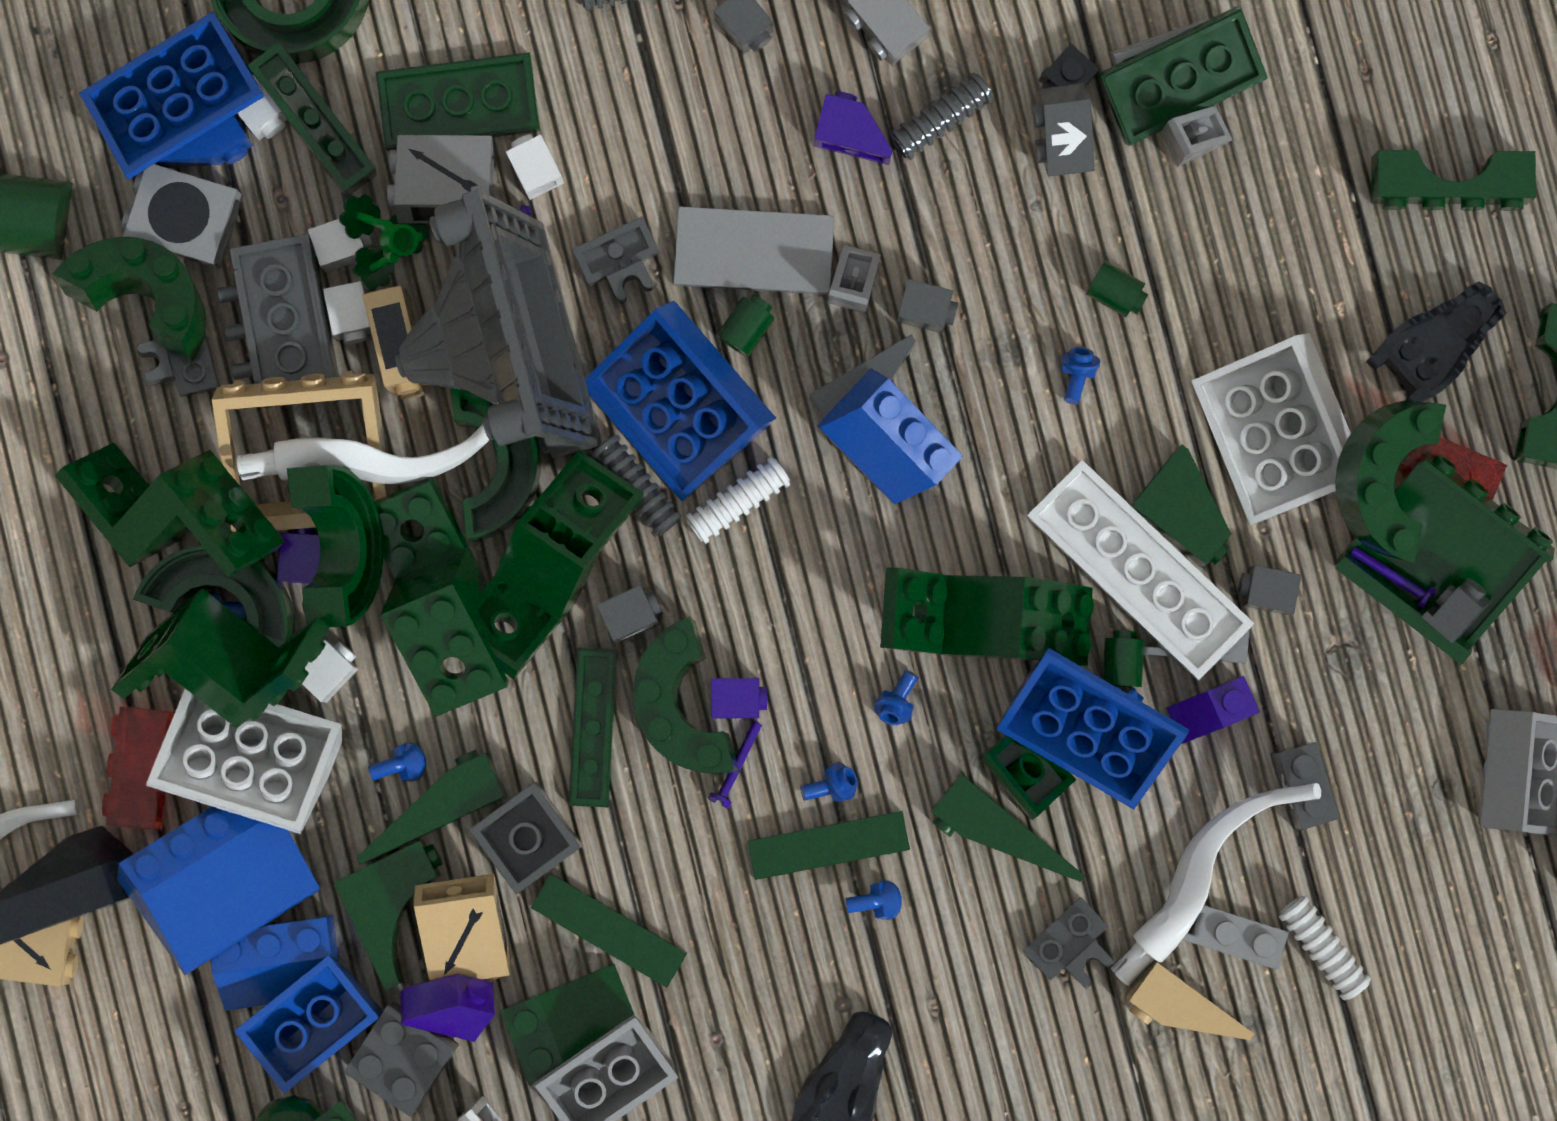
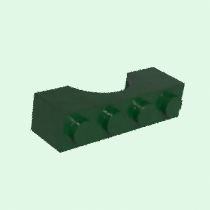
M1378 150L1371 157V204H1382V209L1402 210L1406 209V204H1421L1422 210L1433 211L1445 209V204H1461V210L1464 211L1483 210L1485 205H1500V210L1519 211L1524 209V205H1527L1536 198V151H1496L1487 158L1481 173L1477 177L1461 182L1448 181L1433 174L1423 163L1418 150Z
M1551 303L1542 308L1535 347L1551 359L1557 370V304ZM1557 397L1550 409L1542 416L1529 418L1520 423L1514 461L1557 469Z

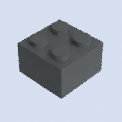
M538 782L532 783L469 829L515 894L522 892L584 846Z
M393 1001L387 1005L343 1073L408 1116H412L459 1044L446 1035L401 1025V1006Z

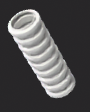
M770 456L767 458V464L764 466L762 464L757 465V471L754 473L752 471L747 472V478L744 480L738 478L736 480L737 485L734 487L728 485L726 487L727 492L724 494L718 492L716 494L717 499L714 501L708 499L706 501L707 506L704 508L698 506L696 508L697 513L694 515L688 513L686 515V521L701 542L707 544L710 541L708 537L720 535L718 530L721 528L727 530L730 528L729 523L731 521L735 523L740 521L739 516L744 513L745 516L750 514L749 509L754 506L755 509L760 507L759 502L764 499L767 502L770 500V494L773 492L776 495L780 493V487L783 485L786 488L790 486L789 477L775 458L773 459Z
M1307 896L1296 898L1280 911L1279 919L1287 921L1286 928L1289 931L1294 930V938L1297 941L1301 940L1303 942L1301 946L1303 950L1311 952L1309 955L1310 959L1319 962L1317 968L1326 971L1324 977L1327 980H1333L1332 987L1335 990L1340 989L1342 1000L1354 998L1368 987L1371 981L1370 976L1363 975V967L1354 964L1356 958L1353 955H1347L1348 948L1345 945L1340 946V938L1337 935L1333 936L1331 934L1333 930L1331 926H1325L1323 924L1325 921L1324 917L1316 915L1317 908L1309 906L1308 902L1310 899Z

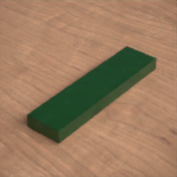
M577 648L569 806L609 807L617 650Z
M903 811L747 841L755 880L910 850Z
M552 873L531 906V909L666 988L687 955V952Z

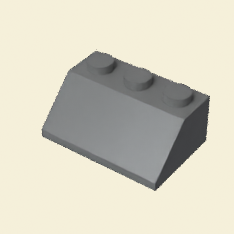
M1491 709V717L1487 725V736L1489 738L1487 759L1483 767L1485 783L1483 799L1480 804L1481 828L1557 836V716L1536 712Z
M632 1015L537 1080L534 1086L560 1121H617L679 1077L671 1059L651 1031L635 1015Z

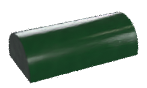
M0 173V253L62 260L73 183Z

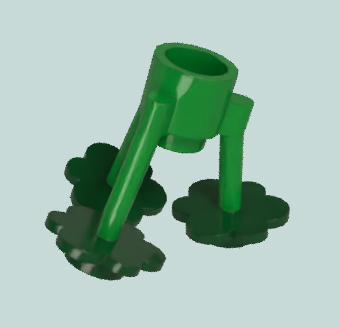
M362 195L360 198L349 196L344 201L343 209L345 212L340 214L339 222L345 226V233L349 238L357 239L362 233L370 235L374 230V226L382 230L380 236L382 249L377 246L370 250L365 247L358 249L354 255L357 264L353 266V273L356 277H361V284L367 290H374L379 285L385 287L390 283L389 274L394 271V264L397 263L399 257L403 258L412 253L418 254L422 251L423 245L421 242L428 239V227L422 223H398L396 215L391 216L389 220L379 219L381 215L380 208L372 204V198L368 195Z

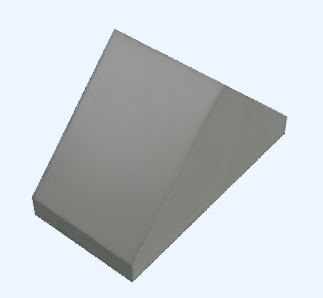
M1216 106L1172 118L1166 123L1161 132L1178 167L1233 140Z
M843 245L830 288L828 304L866 313L881 254Z

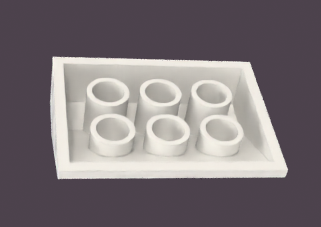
M1310 333L1295 335L1192 380L1250 525L1336 492L1337 465L1343 446L1351 432Z
M185 689L146 785L301 834L330 775L342 743L341 724L279 704L275 706L268 704L257 720L252 721L249 718L239 727L235 728Z

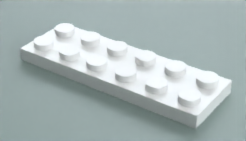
M1083 460L1027 515V518L1197 681L1254 625V622Z

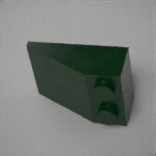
M615 963L508 1005L500 1011L529 1086L620 1023L635 1015Z

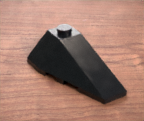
M102 825L64 838L55 848L34 862L29 869L0 890V945L130 899L117 881L118 863L134 853Z

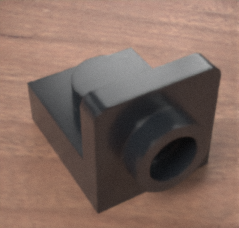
M1070 44L1054 63L1041 73L1039 82L1043 84L1041 88L1085 83L1087 86L1099 73L1100 69L1074 45Z

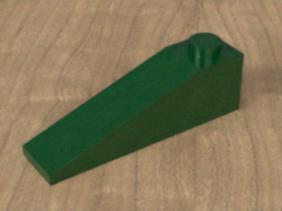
M279 42L247 65L346 198L377 176L376 167Z
M475 749L454 759L457 766L448 770L357 856L359 864L367 863L507 797L506 790L489 754L478 755Z
M962 774L958 775L930 810L936 816L932 823L949 837L956 832L964 838L1081 882L1085 877L1084 874Z

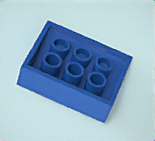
M214 11L79 92L127 179L132 178L264 97L246 61Z
M675 301L656 308L585 378L588 392L592 399L681 501H684L776 419L773 413Z
M1050 648L1046 650L1026 676L1011 699L996 729L1132 809H1135L1189 732V729Z
M210 807L118 863L117 881L184 976L320 890L318 883L288 830L216 807Z

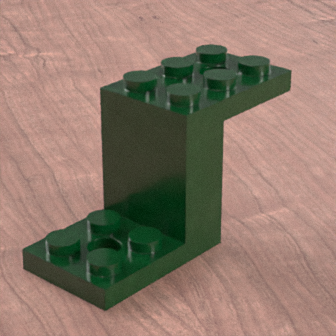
M114 442L63 466L55 475L129 568L179 542L189 530L227 577L278 550L285 542L272 523L268 521L211 450L160 474L151 485L145 481ZM103 484L110 486L114 492L107 491ZM226 523L232 525L236 529V531L232 532L227 527Z
M580 450L577 451L517 522L497 571L480 592L473 611L504 673L512 679L518 676L576 604L600 551L638 506L644 495L643 492ZM580 496H592L599 505H588L582 501ZM506 622L513 628L514 632L503 633L496 628L494 623Z
M433 478L424 479L374 501L383 534V558L395 579L380 616L434 716H440L507 688L509 681L473 614L485 577ZM408 520H416L423 526L424 533L418 537L410 536L404 531L403 523ZM449 657L458 658L463 662L465 669L460 673H451L446 670L443 661Z
M886 567L880 648L953 657L1039 661L1046 650L1050 648L1079 666H1088V654L1091 649L1090 623L1094 608L1092 599L1093 588L1029 577L943 575L904 568Z
M202 588L147 634L111 690L124 699L135 689L142 692L155 675L160 677L166 673L237 728L249 718L252 721L257 720L268 704L275 706L284 697L289 688L295 691L304 682L309 674L305 667L308 662L312 663L325 648L326 644L322 639L330 626L319 617H316L281 646L276 647Z

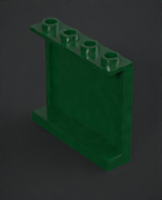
M1427 451L1394 490L1399 507L1409 518L1422 523L1415 563L1374 552L1355 537L1338 557L1335 569L1462 665L1472 653V646L1543 564L1554 559L1555 548L1551 545L1553 540L1545 532L1537 527L1531 530L1519 521L1521 516L1511 506L1503 502L1499 506L1487 497L1489 492L1482 484L1472 478L1466 481L1455 472L1457 467L1448 458L1441 454H1437L1435 457ZM1355 547H1358L1426 591L1431 586L1437 592L1434 596H1429L1427 604L1422 609L1417 606L1419 598L1352 556L1351 552ZM1467 578H1471L1485 589V597L1491 602L1462 636L1451 643L1425 621L1422 616L1434 605L1440 608L1436 601L1451 584L1457 589Z

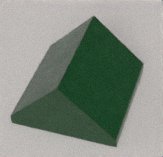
M1007 735L979 757L1029 819L1038 817L1076 781L1070 772Z

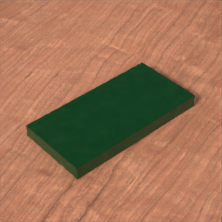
M1238 6L1097 74L1124 142L1128 146L1162 131L1166 123L1172 118L1209 108L1268 79L1242 8Z
M530 52L376 72L386 151L397 150L398 135H474L499 137L540 131Z

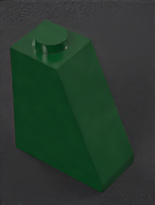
M1182 444L1174 451L1131 506L1165 539L1201 568L1209 562L1216 565L1229 550L1230 546L1225 542L1232 534L1189 449Z

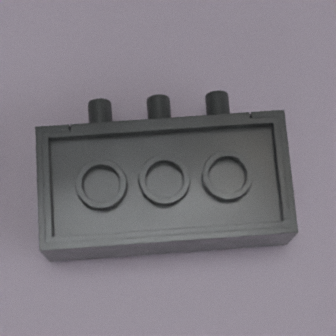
M303 234L229 249L236 285L218 288L217 297L220 303L239 300L243 323L225 326L224 335L228 342L246 338L250 357L248 362L231 365L233 379L253 377L254 384H260L262 380L270 377H283L285 381L301 380V377L316 373L324 374L325 378L340 377L318 259L310 236ZM265 406L264 408L267 409V408H272V407H277V406Z

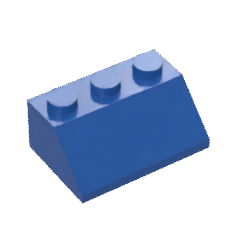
M870 369L817 425L894 504L937 485L963 457L889 378L873 369Z
M333 915L266 924L211 959L212 974L224 1010L267 1005L329 954L339 962Z
M329 954L234 1032L285 1094L376 1021L383 1013V1010L363 985Z

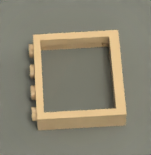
M354 370L342 373L341 377L325 378L324 374L316 373L301 377V380L285 381L283 377H270L262 380L260 384L245 385L244 381L234 380L233 384L217 387L211 400L222 464L240 485L229 415L230 409L359 398L362 400L367 445L385 452L376 375L354 374ZM373 482L374 494H371L373 501L391 494L390 484ZM291 501L255 504L277 531L316 527L311 517L303 510L291 508ZM231 525V531L235 532L236 529Z

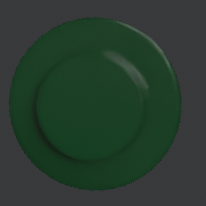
M1107 261L1103 262L1085 294L1124 317H1127L1130 311L1137 315L1148 296L1147 293L1142 291L1146 283Z
M752 295L750 300L742 297L716 337L736 352L749 357L775 319L769 313L772 306L756 295Z
M1113 630V638H1105L1103 680L1113 686L1142 687L1144 640L1136 639V631Z

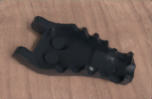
M1479 281L1465 289L1456 298L1441 303L1430 311L1418 314L1402 323L1386 337L1374 354L1367 359L1366 363L1373 371L1385 364L1409 391L1410 394L1404 401L1425 402L1443 391L1461 374L1467 365L1468 359L1485 338V334L1506 315L1507 312L1505 311L1502 299L1497 297L1491 287Z
M865 1011L852 1014L840 1039L835 1042L822 1062L806 1078L795 1102L791 1121L873 1120L877 1108V1095L883 1071V1059L892 1037V1027L884 1018Z

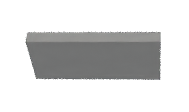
M678 207L674 286L829 295L834 216Z

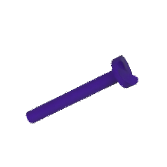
M1355 547L1351 552L1352 556L1419 598L1417 606L1422 609L1427 604L1429 596H1434L1437 592L1431 586L1426 591L1358 547Z
M753 721L736 755L739 772L762 727L758 722ZM739 772L727 774L718 794L711 792L708 799L713 803L720 801L723 807L730 808L732 802L726 798Z

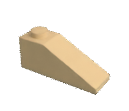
M1156 961L1148 965L1125 997V999L1133 1004L1129 1011L1147 1025L1154 1019L1164 1026L1251 1040L1254 1036L1253 1032Z

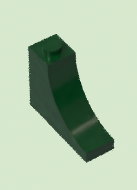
M419 840L334 882L385 991L404 982L398 963L397 937L404 912L414 898L415 885L427 884L441 875L438 867L443 865L441 857L434 844L427 846L425 840Z

